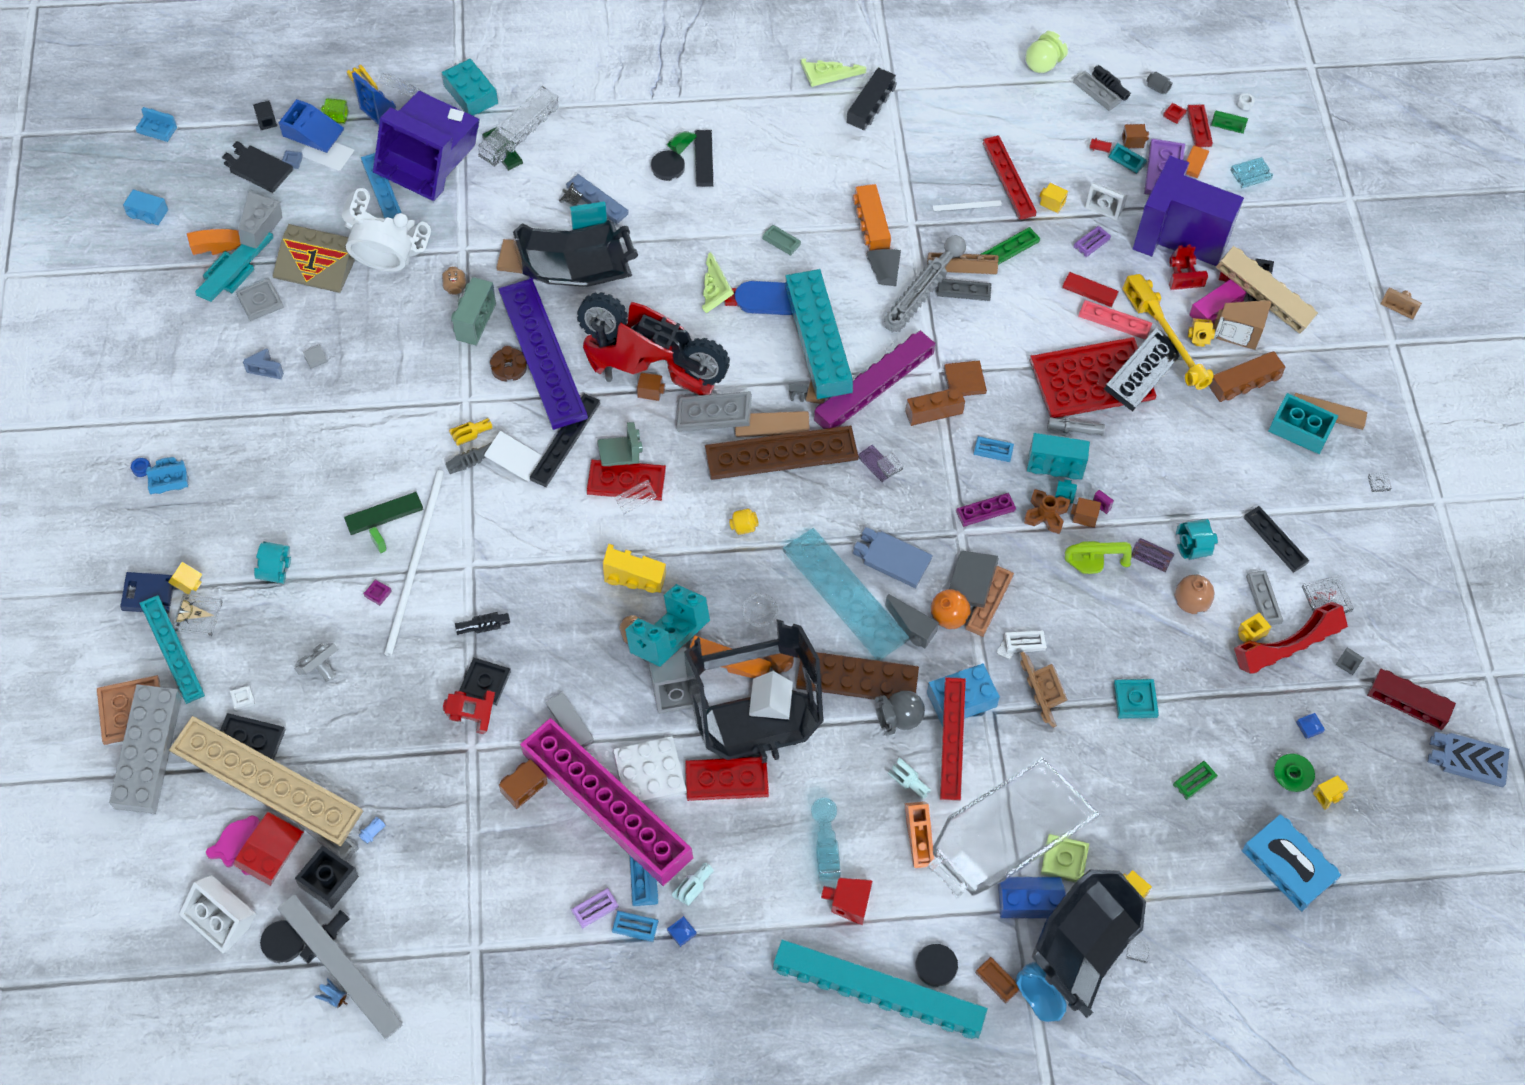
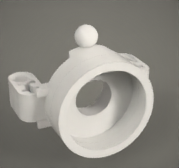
M358 188L348 195L342 211V218L346 222L345 227L351 229L346 244L347 252L358 262L373 269L388 272L402 270L405 267L408 256L414 257L425 250L431 234L430 226L426 222H420L411 227L408 234H406L407 228L405 226L408 223V218L405 214H396L394 220L391 218H376L365 212L370 200L369 192L364 188Z

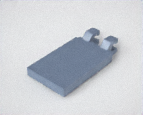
M865 527L861 539L870 543V546L868 548L865 544L857 542L854 546L853 554L864 559L865 565L916 589L933 555L882 531L881 533H876L874 530Z

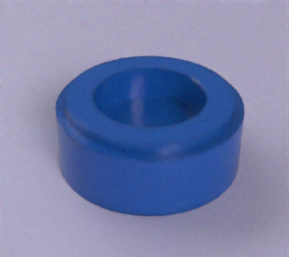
M137 458L131 463V470L137 477L146 476L147 468L151 467L146 458Z

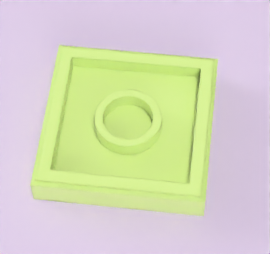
M1048 834L1041 874L1061 877L1063 880L1076 882L1084 875L1089 843Z

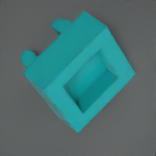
M1064 479V482L1058 481L1055 498H1067L1073 504L1077 484H1072V480Z

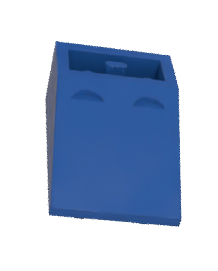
M298 99L295 100L279 121L283 137L326 153L344 130V127L316 107Z

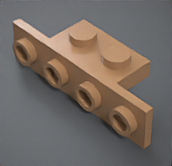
M1023 651L1020 653L1023 659L1020 663L1024 671H1027L1029 674L1027 681L1036 692L1034 698L1038 706L1041 705L1043 712H1041V716L1045 723H1049L1054 728L1057 725L1050 708L1068 701L1053 664H1050L1035 671L1030 657Z

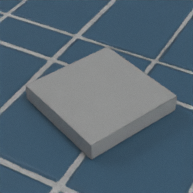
M270 279L236 291V295L250 321L284 308Z

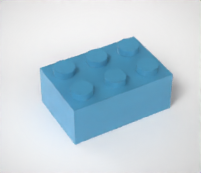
M984 663L945 676L949 678H966L964 719L998 706L1000 696ZM945 677L929 682L926 692L942 726Z

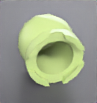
M1053 31L1043 33L1027 49L1025 60L1028 67L1034 72L1046 73L1068 55L1066 43L1062 44L1058 39L1060 36Z

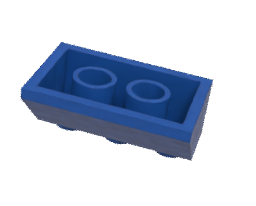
M998 877L1000 918L1047 919L1066 895L1061 877Z

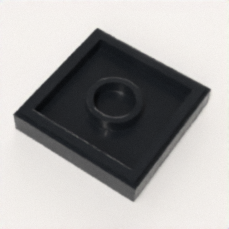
M473 657L459 691L466 693L468 697L482 700L486 691L495 692L493 705L497 706L511 673V668Z

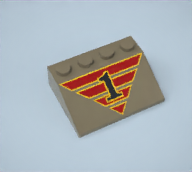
M288 224L281 240L273 278L341 293L355 262V259L346 250L349 237Z

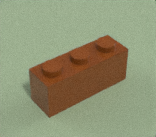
M960 387L907 399L905 412L910 425L913 426L963 414L965 399Z

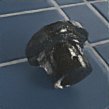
M574 182L570 184L568 190H562L565 194L559 200L560 203L565 201L573 206H577L583 194L573 187Z

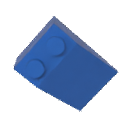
M353 72L352 76L359 107L379 125L380 117L390 107L396 109V105L392 100H388L383 92L378 91L356 72Z

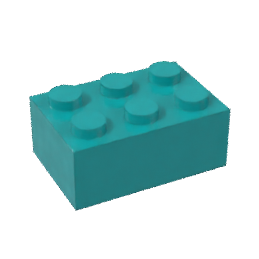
M471 58L441 72L444 87L464 112L474 116L498 104L496 89Z
M1287 393L1268 432L1320 455L1339 415Z
M1034 433L1028 454L1027 472L1082 480L1088 462L1090 441Z

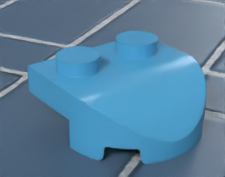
M174 457L157 460L154 467H148L146 470L150 494H161L166 491L181 490L188 487V474L183 460L179 462Z

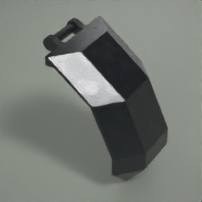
M610 219L603 224L572 231L531 228L523 223L513 231L514 248L523 275L546 284L589 287L632 276L628 261L638 257V252L634 249L629 235V227L622 226L616 230L614 221ZM622 237L627 248L625 253L619 240Z
M1088 870L1080 877L1047 918L1031 956L1046 973L1045 980L1047 983L1053 985L1069 1002L1068 1005L1073 1011L1079 1009L1086 1018L1093 1013L1091 1008L1102 978L1130 941L1141 933L1144 928L1146 901L1119 870Z

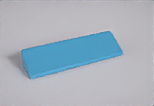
M630 856L632 905L646 906L658 904L657 880Z

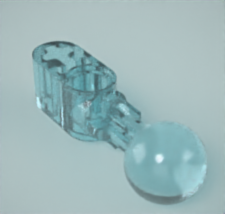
M823 797L817 799L811 807L812 817L819 823L820 829L817 833L816 842L819 881L838 880V878H841L839 848L831 823L837 816V806L833 800Z

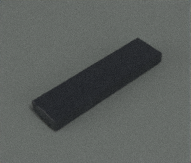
M695 130V135H697L695 138L696 187H714L712 130Z
M1260 506L1245 514L1244 519L1293 573L1309 563L1310 560Z

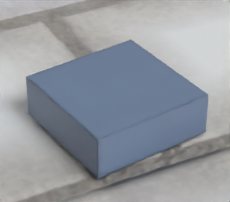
M285 151L282 161L292 165L294 169H299L303 154L302 152Z

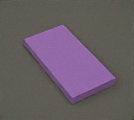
M1151 138L1144 194H1151L1169 155L1181 160L1184 159V143Z

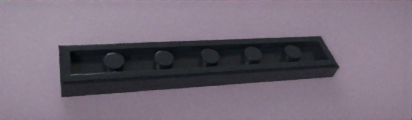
M585 393L582 395L581 400L588 419L560 429L530 475V481L547 488L599 407V399Z

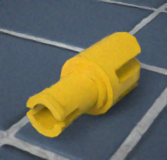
M489 418L477 423L469 421L449 429V433L452 435L456 445L459 446L477 439L478 434L491 430L492 423Z

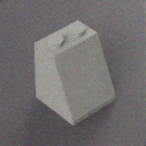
M686 646L681 647L661 667L648 662L658 714L693 707L686 674L684 656Z

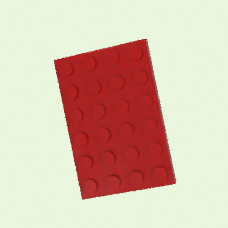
M1131 337L1031 355L1030 362L1049 416L1051 418H1059L1124 406L1105 391L1104 387L1138 349L1135 338ZM1154 387L1141 402L1156 399L1157 395Z

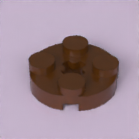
M504 346L501 350L494 353L490 360L492 374L500 381L518 380L525 374L527 369L523 353L511 346ZM505 363H512V366L508 365L507 367H505Z

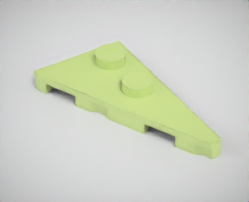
M801 59V66L811 87L866 73V67L853 64V67L843 66V63L818 60L817 63L806 62V59Z
M711 252L706 260L708 273H705V289L703 293L705 305H702V309L706 313L734 294Z

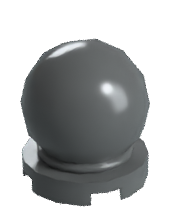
M908 690L898 691L892 694L889 700L885 695L875 698V702H879L880 707L876 708L877 717L881 728L885 727L887 730L884 732L886 736L895 734L896 727L901 730L913 729L924 718V703L920 696Z

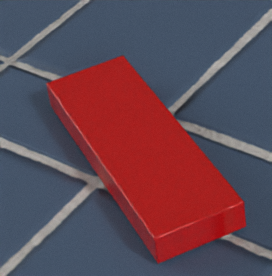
M1204 104L1188 105L1187 113L1194 145L1197 147H1212L1213 141Z
M1069 272L1062 287L1111 308L1119 293L1118 290Z

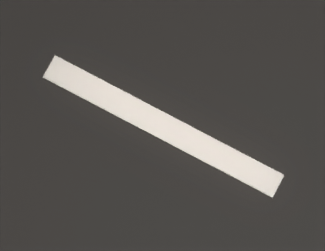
M1001 200L935 205L933 209L934 211L1002 206Z

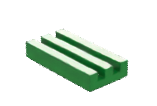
M1215 110L1211 126L1244 134L1248 118Z
M1203 761L1175 781L1173 786L1177 787L1179 793H1183L1184 798L1188 800L1215 780L1218 775ZM1202 768L1206 769L1204 772L1195 777L1185 786L1182 785L1184 781L1189 779L1199 770H1201ZM1210 773L1211 776L1202 781L1189 792L1187 791V789H1189L1191 786L1196 784L1198 781H1200L1202 778H1204L1206 775Z

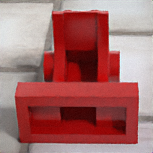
M1180 245L1169 258L1170 267H1173L1174 271L1169 282L1170 290L1205 287L1208 273L1207 271L1195 270V247H1191V245L1182 247ZM1187 268L1188 272L1182 273L1181 269Z
M460 691L448 694V699H445L443 703V711H445L449 720L461 722L463 718L478 723L476 733L485 734L488 730L495 692L486 691L483 695V700L468 697L466 693ZM464 703L475 704L474 714L462 712Z

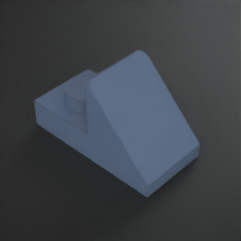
M264 349L243 361L246 373L281 380L284 375L281 363L270 361L271 357L268 349Z

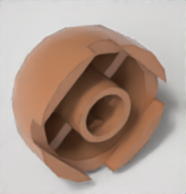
M1189 575L1179 582L1174 596L1178 602L1177 605L1182 610L1191 614H1197L1202 611L1206 612L1211 607L1215 591L1213 585L1206 577Z

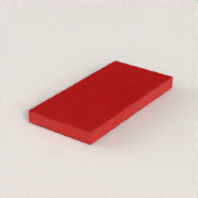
M591 459L587 495L662 501L666 465L637 463L602 466L601 460Z
M760 757L731 760H685L687 801L769 797L767 762L762 763Z

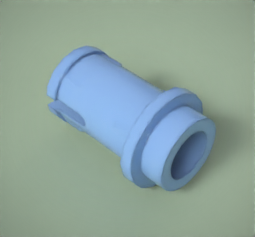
M375 817L364 830H360L359 837L367 844L373 842V838L386 825L378 817Z

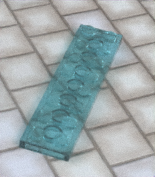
M814 528L783 547V552L877 661H880L909 641V636Z

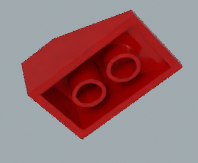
M267 812L235 858L234 866L271 886L301 839L304 831Z

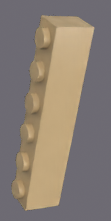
M1235 246L1227 252L1216 266L1217 269L1256 300L1271 301L1269 310L1299 334L1307 328L1318 314L1312 305L1305 303L1298 294L1291 292L1284 283L1272 277L1269 271L1262 269L1255 260L1247 257L1241 249Z

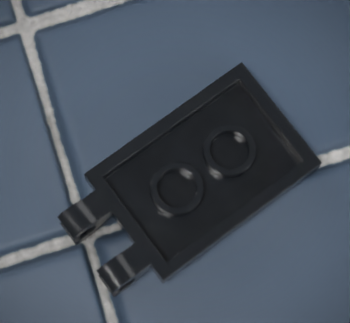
M239 141L232 145L236 148L234 153L239 155L237 160L227 152L222 156L226 160L224 165L229 167L231 173L271 193H274L293 171L292 165L251 145L246 148Z

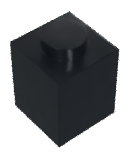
M270 100L253 104L261 131L277 127Z

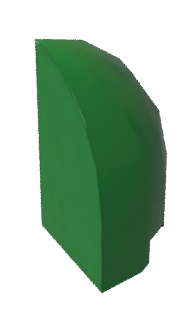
M688 131L680 132L666 145L672 151L681 154L697 135Z

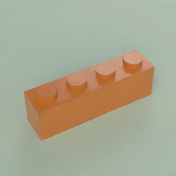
M877 185L857 186L855 194H853L854 205L857 204L856 213L857 217L861 219V232L864 231L865 245H868L869 251L890 249L891 235Z

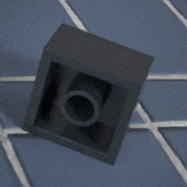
M322 845L295 877V880L302 890L332 910L359 876L355 867Z

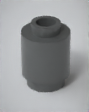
M1157 71L1150 73L1146 80L1148 87L1161 94H1167L1173 84L1168 77Z

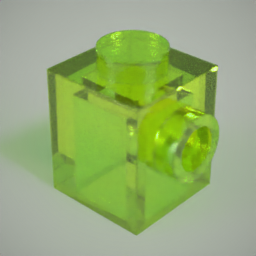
M326 98L325 104L321 107V112L338 124H346L349 114L347 101Z

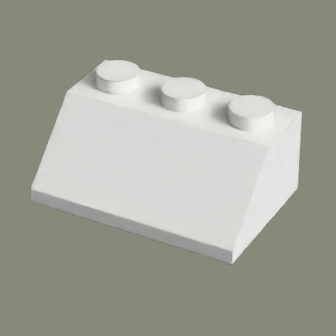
M211 875L194 882L179 915L224 954L248 931L256 913Z

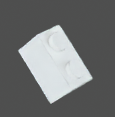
M1092 183L1085 208L1117 221L1125 207L1128 195L1104 185Z

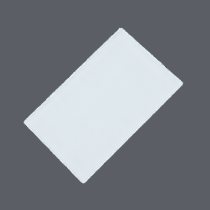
M335 142L327 153L306 145L302 150V154L307 159L340 171L355 150Z
M502 431L498 433L484 454L485 457L528 482L530 475L543 457Z

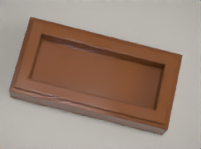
M992 957L984 962L975 972L1005 1004L1020 991L1016 981Z

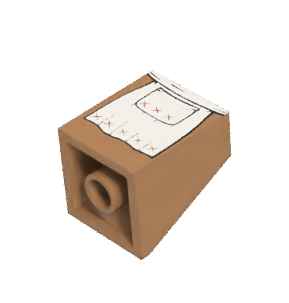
M1271 301L1225 303L1223 310L1219 309L1213 325V329H1215L1214 338L1256 350L1264 330Z

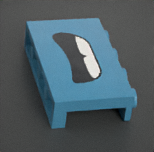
M1281 814L1250 839L1242 849V852L1301 912L1328 887L1336 883L1341 876L1337 867L1329 863L1324 858L1322 852L1314 848L1308 842L1307 837L1299 833L1293 827L1292 822Z

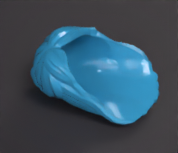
M1036 962L1025 965L1016 976V983L1022 996L1030 1004L1035 1015L1041 1021L1062 1020L1067 1006L1065 998L1053 985L1047 983L1045 980L1046 973Z

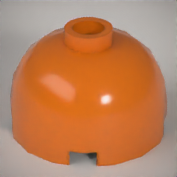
M943 590L933 598L931 603L932 617L939 622V626L950 630L961 627L965 624V620L971 613L967 598L957 590Z

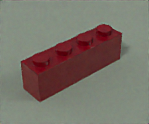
M1381 668L1367 696L1440 730H1443L1448 724L1456 705L1455 702L1447 697L1435 694L1428 688H1422L1408 679H1403L1394 675L1393 672Z

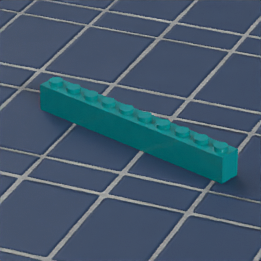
M783 939L773 964V970H776V973L779 975H791L797 977L796 979L802 983L811 982L817 984V987L823 990L832 989L838 991L837 993L841 996H853L862 1003H874L883 1010L891 1011L892 1009L898 1011L900 1015L906 1018L915 1017L924 1024H936L945 1031H957L969 1039H979L988 1010L986 1007Z

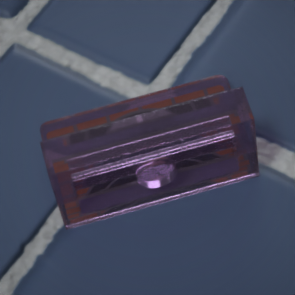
M1139 538L1132 551V558L1165 573L1174 557L1173 552L1142 538Z

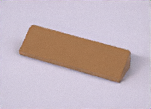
M929 252L927 264L928 260H934L936 257L939 259L943 253ZM963 254L960 257L952 258L945 269L947 272L997 274L999 256Z
M809 412L751 413L750 426L735 427L736 437L773 436L810 431Z

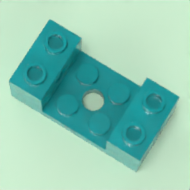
M677 584L664 594L667 613L654 625L637 618L625 629L630 653L659 667L710 621L706 597Z

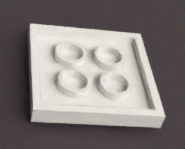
M673 736L613 749L620 782L642 803L687 794Z

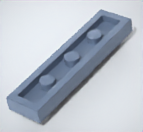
M577 174L566 183L567 189L588 204L605 201L607 218L614 221L615 224H618L629 215L628 209L581 175Z

